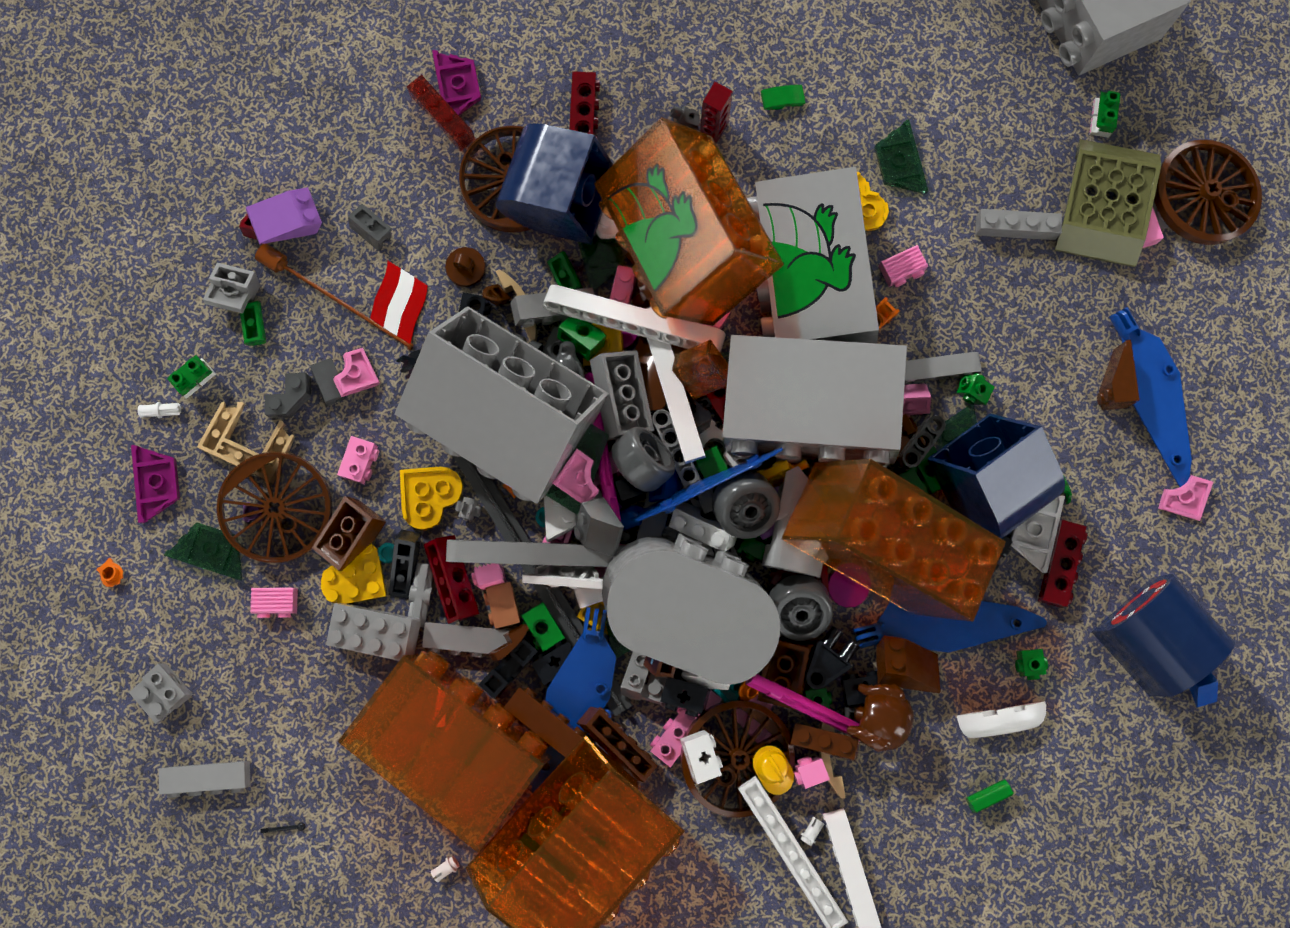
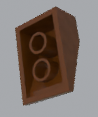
M1126 340L1112 352L1099 393L1097 394V402L1101 405L1102 410L1125 409L1140 401L1131 340Z
M344 496L312 549L338 571H342L376 539L386 521L360 500Z
M886 635L882 637L876 647L878 684H895L903 689L938 694L941 692L938 654L905 638Z
M779 637V642L772 658L763 668L762 677L803 696L807 683L805 677L815 645ZM760 691L758 693L757 701L796 710Z

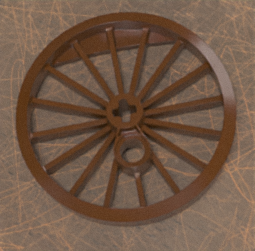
M522 126L497 127L480 135L468 147L460 165L459 187L466 207L481 223L502 232L515 233L531 230L508 217L496 219L499 212L497 208L491 218L480 212L484 206L500 193L510 165L504 166L500 162L505 158L512 160L515 152L516 136H521ZM513 136L512 154L503 150L499 138ZM495 139L501 152L497 158L484 146ZM481 148L494 161L498 169L472 157ZM471 162L498 175L466 174ZM465 179L498 180L469 191L466 190ZM499 186L477 207L469 198L471 195Z
M1194 140L1175 148L1161 163L1154 201L1162 219L1176 234L1194 243L1217 245L1242 235L1254 224L1261 209L1262 190L1254 168L1237 150L1218 141ZM1198 150L1208 151L1206 175ZM1189 151L1192 153L1196 171L1185 158ZM1214 153L1225 159L1212 179ZM1229 161L1238 168L1237 172L1223 181H1217ZM1179 164H1181L1189 176L1177 169ZM1239 173L1243 175L1247 183L1224 188L1221 186ZM1172 175H1174L1186 184L1177 183L1169 180L1171 179ZM1166 187L1191 193L1167 196ZM1248 189L1250 200L1238 197L1234 191ZM1197 197L1177 211H1174L1169 202ZM1199 200L1185 223L1177 214ZM1237 204L1249 206L1248 215L1235 206ZM1202 206L1200 227L1197 230L1189 225ZM1226 212H1230L1242 220V226L1237 228ZM1208 213L1214 234L1205 233ZM1217 214L1231 233L1222 234Z
M264 452L242 461L227 475L217 498V518L228 542L243 555L266 563L288 562L310 552L332 517V497L328 484L322 474L307 460L286 452ZM279 458L273 497L265 465ZM283 459L294 461L298 465L278 497ZM301 466L313 474L312 478L282 499ZM260 468H262L269 497L251 476ZM248 477L266 501L238 485ZM314 479L321 486V494L284 503ZM234 488H237L264 503V505L225 500V497ZM322 496L325 499V512L286 507ZM272 502H273L274 504L279 503V505H280V506L278 507L279 512H277V511H273V512H272V511L270 510V509L272 508V505H271ZM228 503L264 509L226 519L224 505ZM287 511L324 515V520L320 530ZM265 512L233 536L228 527V521ZM267 515L248 549L237 541V537ZM271 518L266 556L252 552L253 546ZM285 518L293 520L294 526L292 529L287 530L283 527L282 522ZM275 519L285 556L270 557ZM298 523L317 533L316 537L308 545L305 544L295 531ZM292 532L303 546V549L289 554L284 533Z
M730 700L715 704L706 709L703 714H700L688 728L684 737L697 733L701 728L709 733V735L712 734L714 740L727 751L714 749L715 753L725 756L720 757L721 762H723V767L720 768V771L728 770V778L724 781L720 780V776L714 778L715 781L703 795L699 793L694 785L696 782L691 777L687 760L681 747V770L690 792L705 808L726 817L740 818L754 815L749 806H742V794L738 790V787L741 786L740 770L746 782L750 779L745 768L758 778L755 771L748 766L749 764L753 765V761L750 759L755 756V754L750 753L777 740L785 748L782 752L792 770H794L795 752L794 746L791 745L792 738L787 727L774 712L754 702ZM736 708H740L748 714L739 744ZM731 709L734 746L718 713ZM715 716L730 749L703 726L711 717ZM753 718L761 725L745 743ZM764 728L772 735L750 747ZM737 755L741 758L740 762L735 759ZM736 780L738 807L725 808L724 805L730 786ZM720 784L724 787L719 805H715L709 802L707 798ZM768 794L773 804L781 797V795Z

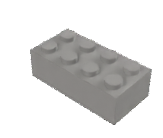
M637 350L601 353L591 359L590 364L595 385L609 393L600 410L606 440H618L633 427H643L653 432L654 426Z
M334 603L326 645L402 662L413 661L421 619L351 604Z

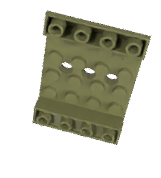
M1079 139L1075 155L1076 164L1062 222V233L1057 238L1054 251L1136 267L1146 240L1161 169L1160 155ZM1086 189H1095L1096 195L1089 196L1086 193ZM1107 192H1113V193H1115L1116 196H1117V199H1115V200H1110V199H1108L1107 196H1106V193H1107ZM1134 196L1137 199V203L1130 204L1127 201V197Z

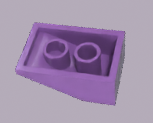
M308 187L289 190L246 207L259 245L314 235L322 224Z

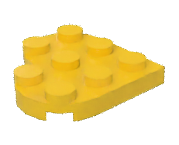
M857 172L865 231H874L881 228L886 221L889 213L888 203L879 196V193L870 191L869 182L861 176L860 172Z
M449 467L400 470L402 514L411 527L418 530H427L435 527L441 522L444 508L451 507L457 501H460L463 493L462 479L457 472Z
M373 543L364 549L342 571H338L334 566H330L323 571L321 590L326 599L333 603L351 604L387 597L382 564L378 556V549Z

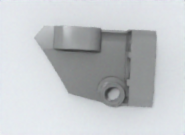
M797 466L785 472L784 482H781L778 488L780 512L775 522L771 544L765 545L761 566L820 578L825 552L829 548L827 539L829 509L814 485L800 467ZM816 539L821 544L819 550H815L813 546Z

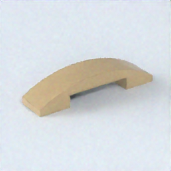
M501 270L496 271L497 277L506 293L514 291L516 296L525 295L521 287L509 275ZM536 324L524 328L530 341L537 342Z
M820 722L819 729L834 732L833 727ZM819 752V758H822L830 778L828 780L829 785L841 799L846 798L842 776H833L830 754Z

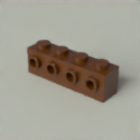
M519 687L504 708L569 761H575L590 741L585 737L587 733L578 726L576 728L569 724L571 720L564 714H556L552 710L554 707L546 700L541 702L536 698L538 694L529 687L526 689Z
M589 707L577 724L634 780L645 782L657 768V765L651 760L652 756L645 750H641L637 746V741L631 736H627L623 732L624 729L617 722H613L603 708Z

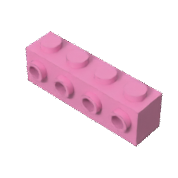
M712 690L709 694L706 709L720 703L722 700ZM680 708L677 709L678 715L675 719L669 718L663 726L665 732L662 736L656 735L650 743V746L653 747L650 752L670 768L681 754L682 745L680 738L685 736L688 728L697 718L685 714L686 710Z

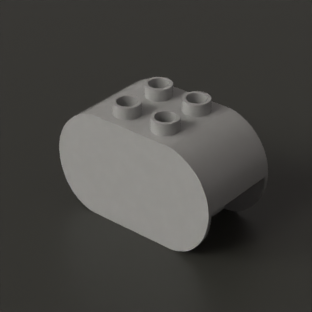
M682 533L678 534L675 542L663 537H645L635 540L619 550L606 569L603 578L602 598L605 610H607L610 628L616 639L623 646L639 654L720 684L744 682L754 677L767 665L779 642V614L771 597L751 574L747 572L749 565L742 562L740 556L717 550L715 557L707 554L708 549L702 546L701 541Z

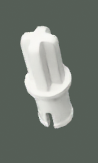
M157 402L153 405L138 406L140 418H162V416L180 415L181 405L179 403L162 404Z

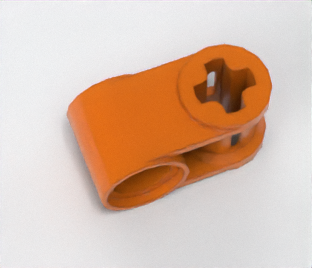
M887 297L876 306L879 330L900 312L899 309H895L888 302Z

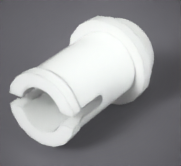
M812 817L805 832L801 833L802 837L800 840L809 846H812L813 843L816 844L815 839L825 824Z
M454 856L447 857L445 862L431 870V875L433 878L437 877L435 878L436 882H440L450 873L457 872V868L460 865Z

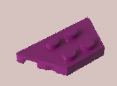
M432 50L446 123H450L481 100L474 60L469 58H459L453 54L445 55L437 50Z
M131 445L138 523L143 524L180 499L177 461L173 457Z

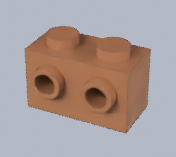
M506 582L486 587L487 593L483 595L486 606L490 605L491 613L488 614L490 625L495 626V629H502L521 624L513 584Z

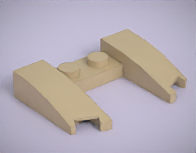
M221 402L197 448L234 466H237L249 457L259 454L229 440L245 404L237 402V407L226 408V403ZM280 420L262 453L275 451L289 453L295 436L293 434L290 437L283 429L286 426L283 421ZM279 458L265 465L271 484H274L277 478ZM283 459L282 467H283V465H284L286 459ZM262 468L253 473V475L265 480Z

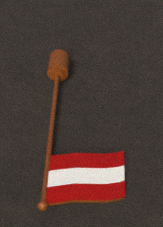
M262 244L257 250L255 260L275 273L284 269L407 346L408 350L413 349L414 345L411 342L414 328L426 300L428 285L403 269L387 261L385 277L375 297L371 317L368 318L288 267L287 256L269 244Z

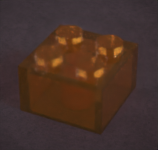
M711 340L675 355L672 371L694 400L727 386L728 363Z

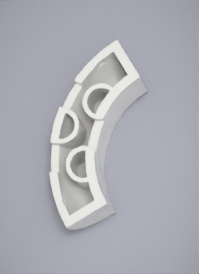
M1044 701L996 710V714L995 710L958 715L957 720L961 731L968 738L1020 732L1038 727L1044 721L1046 703Z

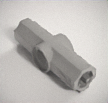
M417 563L414 584L411 585L409 592L410 607L408 616L421 619L420 627H425L428 608L432 603L430 597L434 591L432 587L434 577L430 564Z

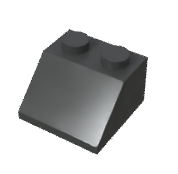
M604 497L582 502L577 515V524L574 528L576 538L580 540L585 548L612 557L616 556L624 526Z

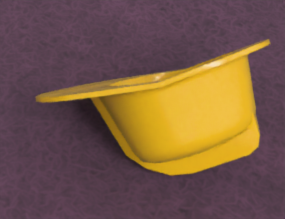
M764 746L755 753L753 768L763 787L773 795L786 793L794 782V773L784 753L775 746Z

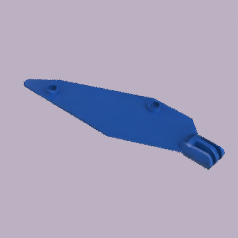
M1128 307L1112 314L1109 318L1122 339V343L1126 340H1131L1140 398V401L1134 403L1133 406L1175 481L1181 487L1190 478L1192 457L1180 372L1160 337L1141 330Z
M782 447L758 456V454L752 455L746 459L747 462L700 480L674 493L668 499L658 501L644 509L640 506H630L621 510L620 517L621 523L624 526L623 531L637 527L642 524L643 519L663 511L665 514L670 513L677 508V505L750 468L753 470L761 466L763 461L783 450Z
M929 592L891 602L877 623L852 630L853 634L870 629L873 630L872 632L855 637L856 642L875 637L873 641L859 644L860 649L879 644L882 637L886 635L905 638L928 650L950 653L1045 627L1047 621L1045 618L1017 606L969 599L957 615L956 613L948 612L943 607L944 605L940 603L945 595ZM1014 620L1019 621V627L1013 624Z
M586 608L583 633L547 688L545 700L554 707L552 710L556 714L562 713L571 720L569 724L574 728L576 726L580 727L577 722L589 707H601L604 709L610 699L616 655L604 637L607 610H603L601 628L596 629L599 609L595 608L592 628H588L591 608ZM539 738L531 790L533 794H541L548 788L569 762L567 758L542 738ZM548 763L550 768L544 769L542 764Z

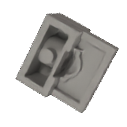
M217 263L209 277L211 284L203 301L206 305L243 314L248 302H253L261 285L255 272Z
M633 651L621 684L620 695L638 701L643 699L661 705L660 700L667 677L650 674V671L643 665L646 656ZM650 674L648 683L646 685L645 682L647 675Z
M158 663L142 677L143 680L129 692L155 724H159L174 709H178L193 695L172 669L164 663Z

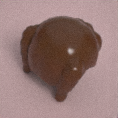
M859 684L858 691L866 696L864 707L859 705L854 713L855 721L860 722L859 726H849L846 730L847 733L857 737L862 743L877 752L890 751L902 746L910 736L914 722L913 708L906 699L904 691L895 684Z

